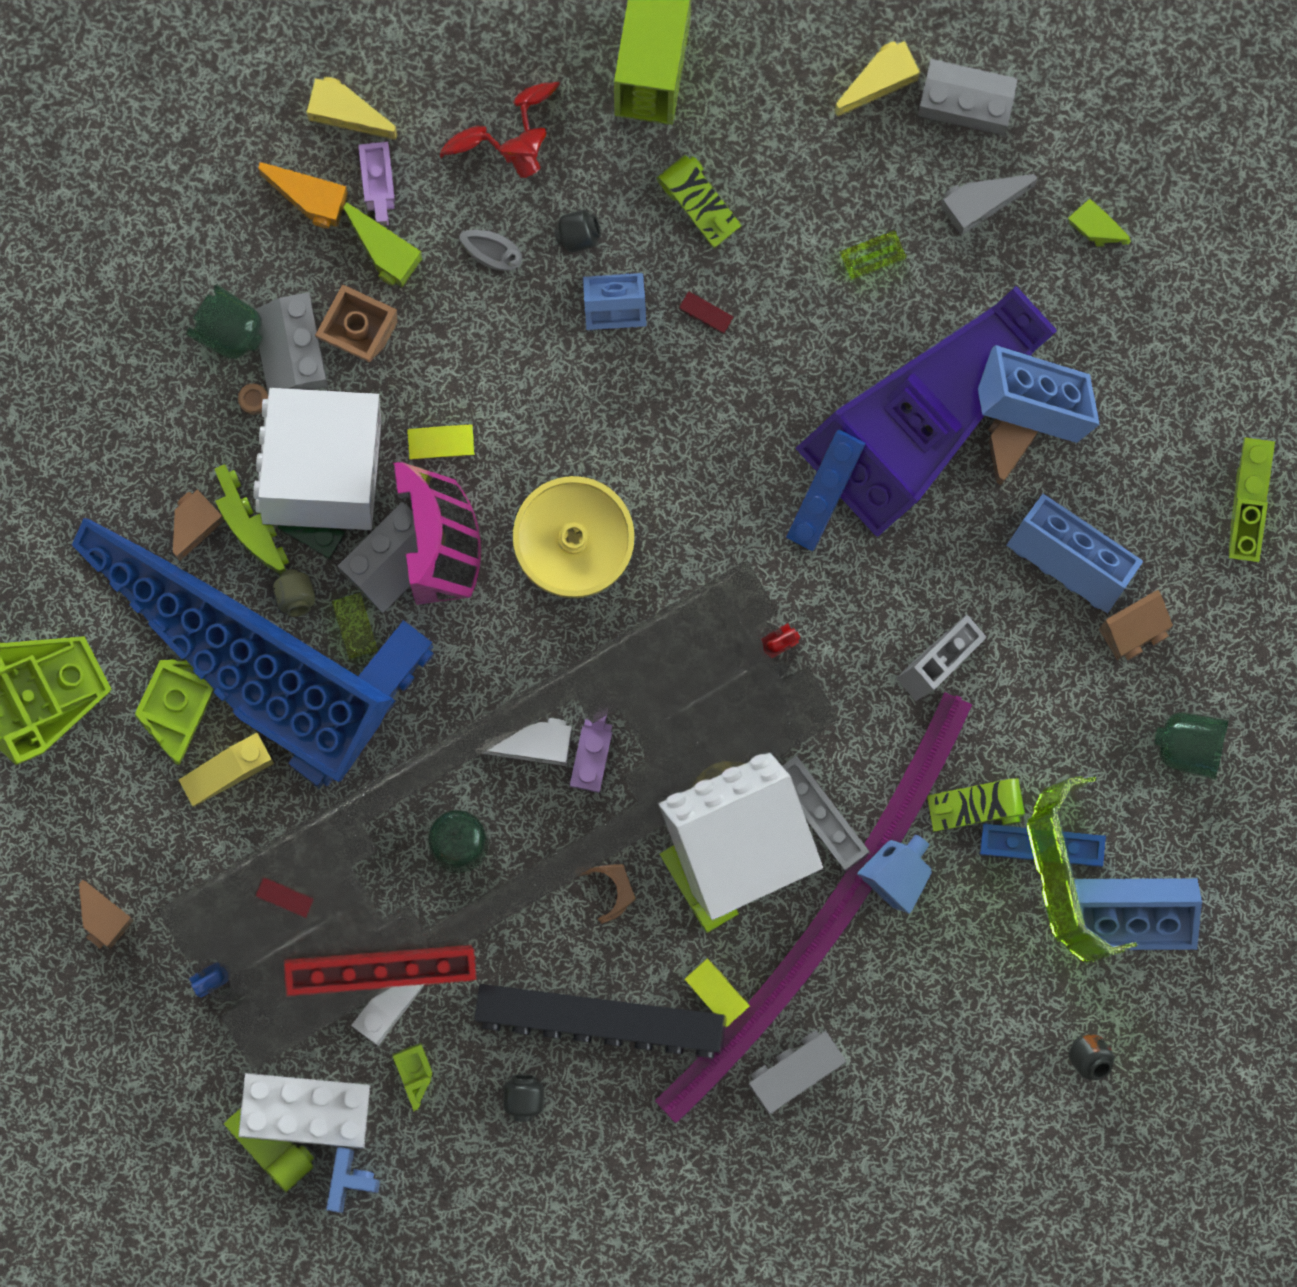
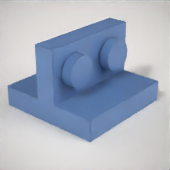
M643 273L583 277L586 330L646 326Z
M337 1148L327 1210L343 1213L347 1188L378 1193L380 1181L373 1179L374 1173L354 1169L353 1175H350L354 1151L351 1149Z

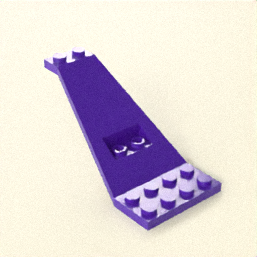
M1015 286L994 306L838 408L795 449L817 472L836 431L841 430L866 443L840 498L878 537L922 498L985 416L982 415L978 387L991 349L997 345L1031 356L1057 330L1022 291ZM904 402L911 404L912 410H908ZM925 425L931 426L933 432H928L925 429Z

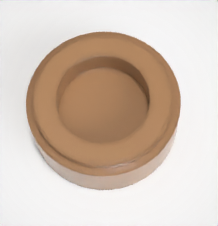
M258 384L244 386L238 394V403L241 409L250 415L262 413L263 399H268L266 390Z

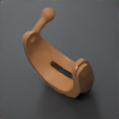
M623 864L603 865L594 868L591 866L585 868L577 866L574 872L577 876L589 875L593 872L605 873L616 885L618 894L616 905L608 914L597 918L601 924L618 918L636 900Z

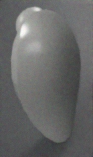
M476 229L463 231L459 236L465 251L486 267L509 271L517 268L522 262V254L518 247L498 233Z

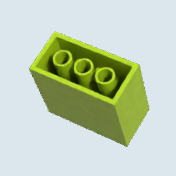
M628 0L614 78V116L673 125L690 26L691 0Z

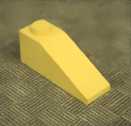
M905 41L898 44L890 42L880 48V52L875 55L836 103L835 113L837 116L918 81L920 71Z
M324 77L323 80L315 78L307 109L310 121L396 140V126L348 87L341 84L339 80L330 77Z
M255 733L232 745L180 778L179 782L194 807L268 768L274 762L258 733Z

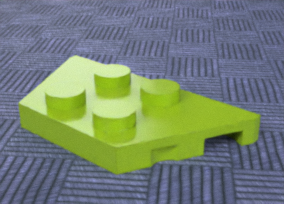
M160 660L138 705L135 718L172 761L180 766L215 690L205 679H200L194 673V668L186 660Z

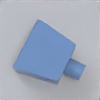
M914 835L908 845L890 840L858 871L857 875L893 909L910 914L932 873L931 868L921 859V856L929 847V843L918 835Z

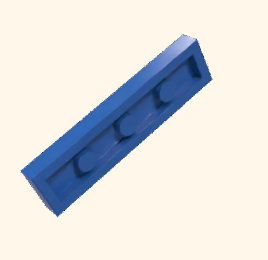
M841 430L836 431L786 538L811 551L816 549L864 449L865 442Z
M983 824L980 855L1103 867L1106 836Z

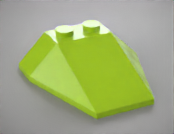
M85 636L0 643V751L15 765L43 754L112 690Z

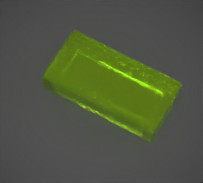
M361 592L331 601L349 660L377 652V644Z

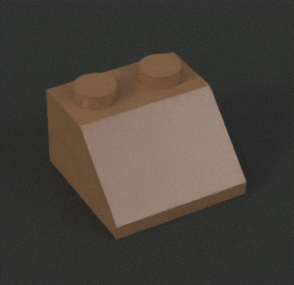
M342 284L315 337L370 363L385 347L398 323L397 309Z
M1156 590L1106 619L1099 628V631L1117 661L1124 656L1129 661L1143 652L1141 649L1143 645L1151 641L1154 646L1168 638L1167 632L1173 627L1162 595L1159 590Z

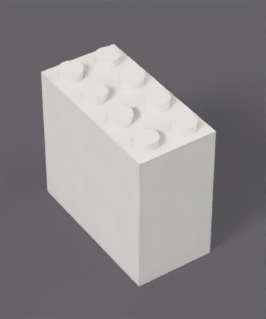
M269 388L268 399H263L262 402L264 426H260L259 444H262L261 453L257 454L256 470L259 472L258 481L254 482L256 513H261L262 524L372 530L381 433L379 394Z
M771 753L757 755L746 764L729 768L722 775L711 780L700 781L693 788L682 793L672 794L665 801L659 803L691 892L712 920L823 869L791 776Z

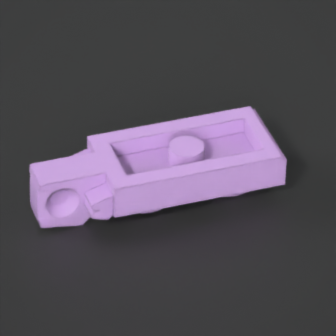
M379 142L358 145L367 211H375L376 222L382 226H389L387 209H394L395 202L389 143Z
M596 705L593 721L585 719L570 781V787L600 793L612 737V725L605 724L608 712L607 707Z

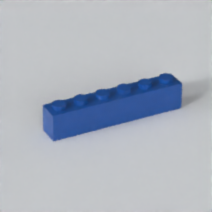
M403 620L358 677L393 698L399 689L405 691L415 678L412 675L419 665L423 668L434 655L431 651L433 643ZM394 699L392 700L386 714L395 704L396 701ZM296 755L288 763L291 768L318 789L323 784L329 786L334 780Z

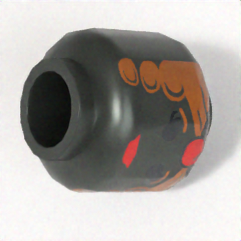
M1088 1034L1080 1036L1074 1041L1069 1050V1060L1082 1078L1086 1080H1100L1105 1078L1112 1070L1115 1056L1101 1036Z

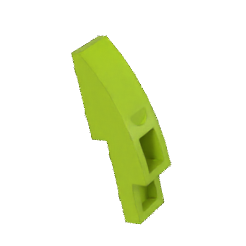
M1243 438L1240 466L1238 467L1228 558L1254 562L1260 561L1275 441Z
M225 464L214 468L226 495L215 501L225 522L241 544L256 559L281 575V573L286 571L284 565L288 564L289 561L282 546L277 549L272 538L277 536L273 525L262 524L261 513L249 518V515L254 512L247 497L241 499L238 494L237 488L241 487V483L235 470L229 472Z

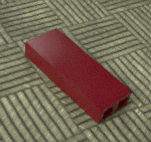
M689 291L679 306V310L723 335L734 319V316Z
M263 877L255 895L305 918L314 901L312 897Z

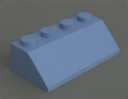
M997 345L991 349L978 387L982 415L1078 443L1100 425L1090 374Z
M1045 494L1041 495L1006 545L1014 550L1018 556L1026 558L1038 566L1043 573L1051 575L1063 583L1067 589L1078 593L1088 600L1092 606L1103 610L1107 614L1143 563V560Z
M1198 878L1075 879L1073 892L1074 950L1197 949L1202 906Z

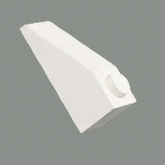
M549 718L548 723L539 722L478 742L475 745V751L479 754L567 766L572 726H566L567 721Z
M424 985L380 988L351 1026L379 1046Z

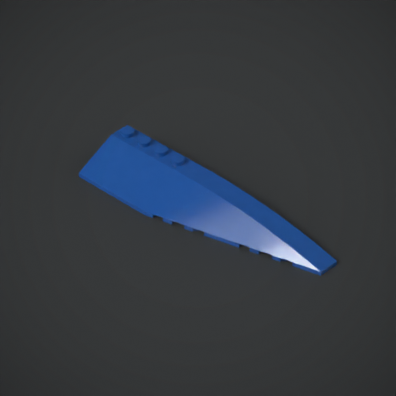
M84 518L72 546L97 572L101 571L110 581L109 584L116 592H121L131 602L129 605L137 613H141L149 621L148 625L181 659H185L194 668V673L200 679H205L220 700L226 701L234 709L233 713L244 723L337 782L342 781L380 726L393 698L219 590L88 518Z

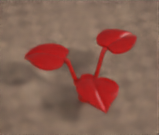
M560 82L536 84L523 90L515 97L513 103L515 106H521L524 132L518 137L500 145L489 133H486V126L470 127L454 135L444 145L439 155L442 159L444 155L468 151L482 140H487L502 154L507 163L512 162L519 178L533 175L540 169L536 157L547 132L545 128H529L527 109L530 105L539 104L547 99L560 86Z

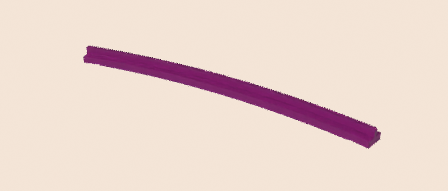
M944 692L903 778L864 843L870 854L845 873L797 943L748 1002L750 1006L725 1028L722 1054L715 1053L714 1059L698 1057L655 1100L658 1106L675 1124L720 1081L770 1026L810 977L872 890L857 873L888 841L893 840L901 843L933 787L971 709L972 704L961 700L962 697L957 695L955 697Z

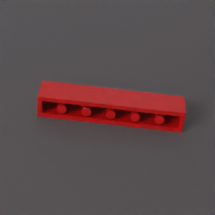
M472 945L284 960L287 996L476 980L475 956Z

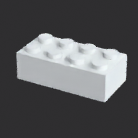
M245 1073L238 1137L363 1149L370 1085Z

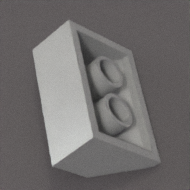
M931 59L918 116L1005 136L1018 78Z
M310 293L281 297L253 310L268 396L269 388L314 390L328 387L320 341L315 337L317 325Z
M401 502L338 565L339 571L382 613L410 587L406 554L418 552L413 511Z

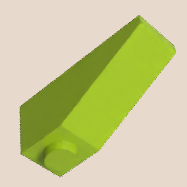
M346 202L343 207L345 215L376 270L380 273L378 277L390 286L396 283L403 287L422 260L421 251Z

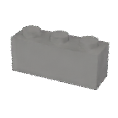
M817 1030L813 1031L801 1040L804 1046L795 1052L790 1047L776 1057L779 1063L768 1069L764 1065L750 1075L753 1081L748 1085L768 1115L847 1062L826 1031L820 1035Z

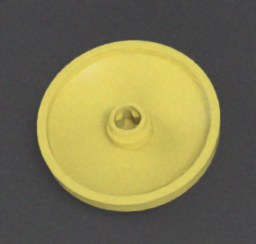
M561 477L541 485L525 499L514 522L513 549L522 571L537 587L559 597L583 598L602 592L615 583L623 574L631 559L634 548V526L626 505L609 487L585 477Z

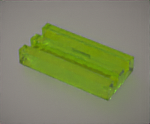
M895 230L839 252L850 281L906 259L905 252ZM892 240L894 243L850 261L849 259L850 255ZM897 250L898 254L890 256L888 258L877 261L875 263L859 268L857 270H854L853 268L854 266L860 265L862 263H865L867 261L873 260L875 258H878L880 256L886 255Z

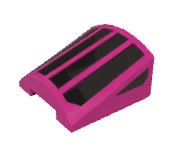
M403 462L394 463L399 499L411 498L418 552L408 553L406 558L410 586L416 605L470 598L480 569L481 541L478 523L467 496L455 479Z

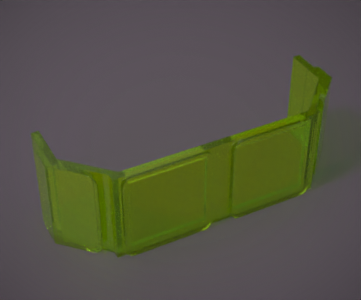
M1096 776L1068 778L1043 789L1032 811H1035L1033 816L1027 819V831L1036 868L1042 877V892L1053 936L1056 937L1057 942L1062 941L1066 944V948L1085 963L1107 959L1137 947L1136 942L1112 947L1085 927L1058 817V811L1068 793L1097 781Z

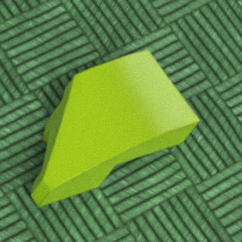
M1088 199L1068 218L1069 223L1088 240L1095 241L1096 247L1104 246V243L1121 242L1122 245H1128L1131 242L1127 233L1091 199Z
M421 1043L392 1054L413 1111L418 1110L433 1074Z

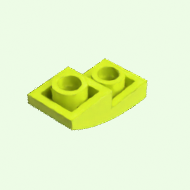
M472 425L407 429L409 459L474 455Z
M708 958L685 978L686 982L715 1014H723L727 1017L726 1027L750 1006Z

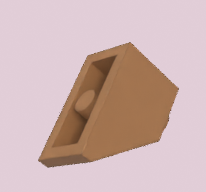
M995 419L988 429L992 433L989 439V447L996 482L1002 486L1036 437L1038 431Z
M198 489L193 494L188 492L182 496L177 502L178 507L175 509L173 554L179 561L225 521L222 515Z
M82 880L79 883L83 928L89 932L86 938L100 949L104 944L111 949L134 919L86 881Z

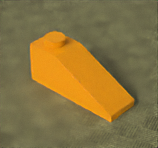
M259 163L260 175L308 219L313 220L312 223L326 229L330 225L338 227L348 195L346 186L266 163Z

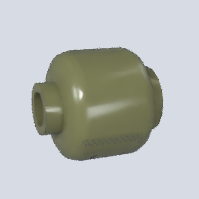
M294 569L286 570L281 573L280 577L273 584L277 607L288 616L298 617L305 615L315 603L316 596L312 581L305 573Z

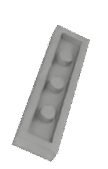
M797 755L782 765L791 776L806 820L845 872L870 854L869 850Z

